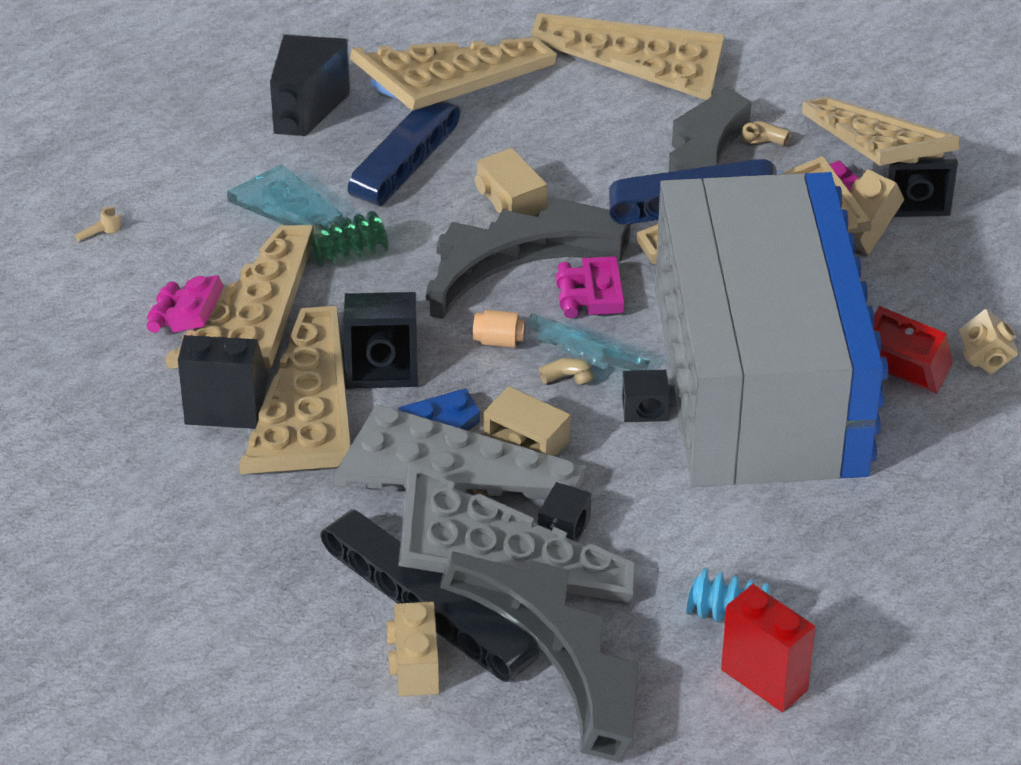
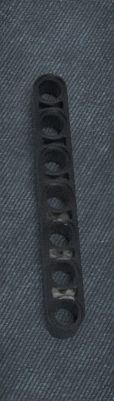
M349 510L321 531V541L332 556L397 604L434 602L436 633L503 682L511 681L539 658V649L534 640L511 621L468 597L440 588L443 573L399 566L401 542L357 510Z

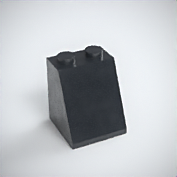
M283 34L270 79L273 134L307 136L349 96L348 39Z
M951 151L945 152L944 157L941 158L920 157L916 163L895 162L878 165L873 161V171L896 182L904 198L894 217L951 215L958 167L957 158Z
M416 292L345 293L343 329L346 388L418 387Z
M184 335L178 357L184 424L255 429L259 421V412L263 405L268 381V373L258 339Z

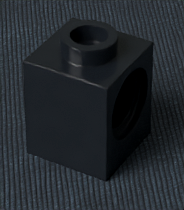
M667 369L623 371L622 406L624 422L668 421L669 406H675L676 392L675 384H668Z
M556 482L538 511V525L550 531L554 527L567 532L566 538L578 542L591 519V493Z

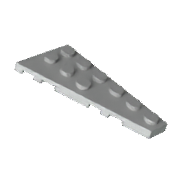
M376 404L335 471L333 486L347 487V481L368 482L367 488L382 489L383 483L399 484L406 488L407 472L411 463L423 468L422 474L438 481L442 477L455 483L454 488L467 493V489L487 490V495L502 496V491L523 492L527 498L546 499L556 482L579 489L585 477L586 466Z
M410 463L407 472L399 566L444 573L452 551L526 570L530 560L569 570L566 593L630 603L634 588V562L594 544L584 546L566 538L567 532L555 527L550 531L533 523L534 518L484 495L477 494L472 496L454 488V482L443 477L440 481L422 474L423 468Z

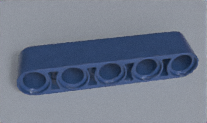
M441 101L411 111L354 170L348 182V194L376 206L384 205L454 131L460 119V107L446 101Z
M756 159L619 179L609 187V215L614 222L619 224H634L658 220L660 181L702 179L703 181V178L777 175V169L775 164L769 160Z

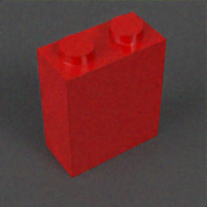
M751 584L726 605L721 670L783 713L808 691L816 626L756 585Z

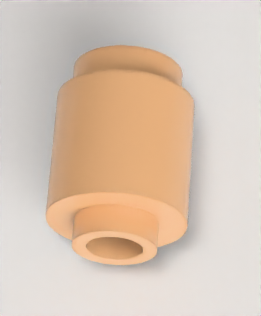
M484 310V313L476 312L473 323V341H481L482 345L516 348L517 341H524L526 321L519 320V312Z

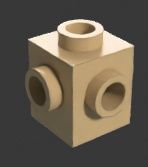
M987 309L958 329L965 346L963 354L967 361L973 367L980 366L991 375L1019 354L1014 342L1016 338L1014 330L1007 322L1000 320Z

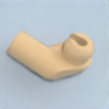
M764 121L749 122L742 127L741 137L744 142L751 145L770 141L785 147L790 140L791 131Z
M565 357L538 368L539 375L544 384L572 374L574 375L575 382L579 385L592 381L594 378V374L590 369L592 365L585 359Z

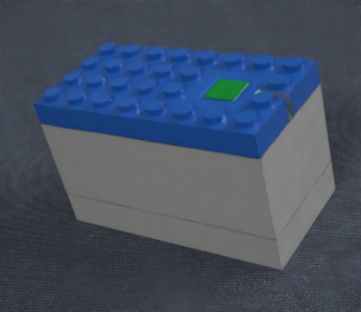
M832 172L805 173V176L803 173L703 178V181L702 179L660 181L655 292L672 384H675L676 407L691 487L734 485V482L737 485L840 479V476L841 478L869 477L871 461L877 460V445L874 436L879 435L881 431L878 408L884 407V390L881 382L888 378V364L886 357H880L879 331H873L874 310L872 306H867L866 304L868 299L866 281H860V258L853 255L855 251L854 235L847 232L848 212L847 209H841L842 190L840 186H835Z

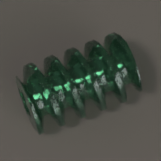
M374 211L368 212L366 219L361 214L355 215L353 223L348 217H344L340 220L339 225L335 220L328 221L326 228L321 223L314 225L312 245L315 259L320 268L323 267L324 257L328 256L332 265L337 264L338 253H341L347 262L350 261L351 250L355 251L359 259L363 258L364 247L368 248L371 255H376L377 244L381 245L384 252H388V238L385 227L378 214Z

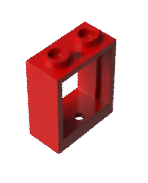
M878 306L874 314L873 331H879L880 357H886L888 374L938 394L953 364L947 334ZM912 328L914 330V332L910 335L905 333L906 329Z

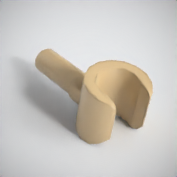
M114 207L103 208L101 210V221L76 233L77 241L80 242L102 231L111 234L118 232L121 226V214L115 216Z

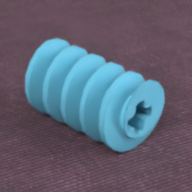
M703 568L692 584L686 613L691 614L697 606V613L700 618H706L712 610L714 621L721 622L725 617L726 605L751 584H754V580L749 579L745 587L740 588L739 576L734 575L727 585L724 584L723 572L719 571L715 579L711 581L709 580L708 568ZM765 583L761 589L770 595L769 583Z

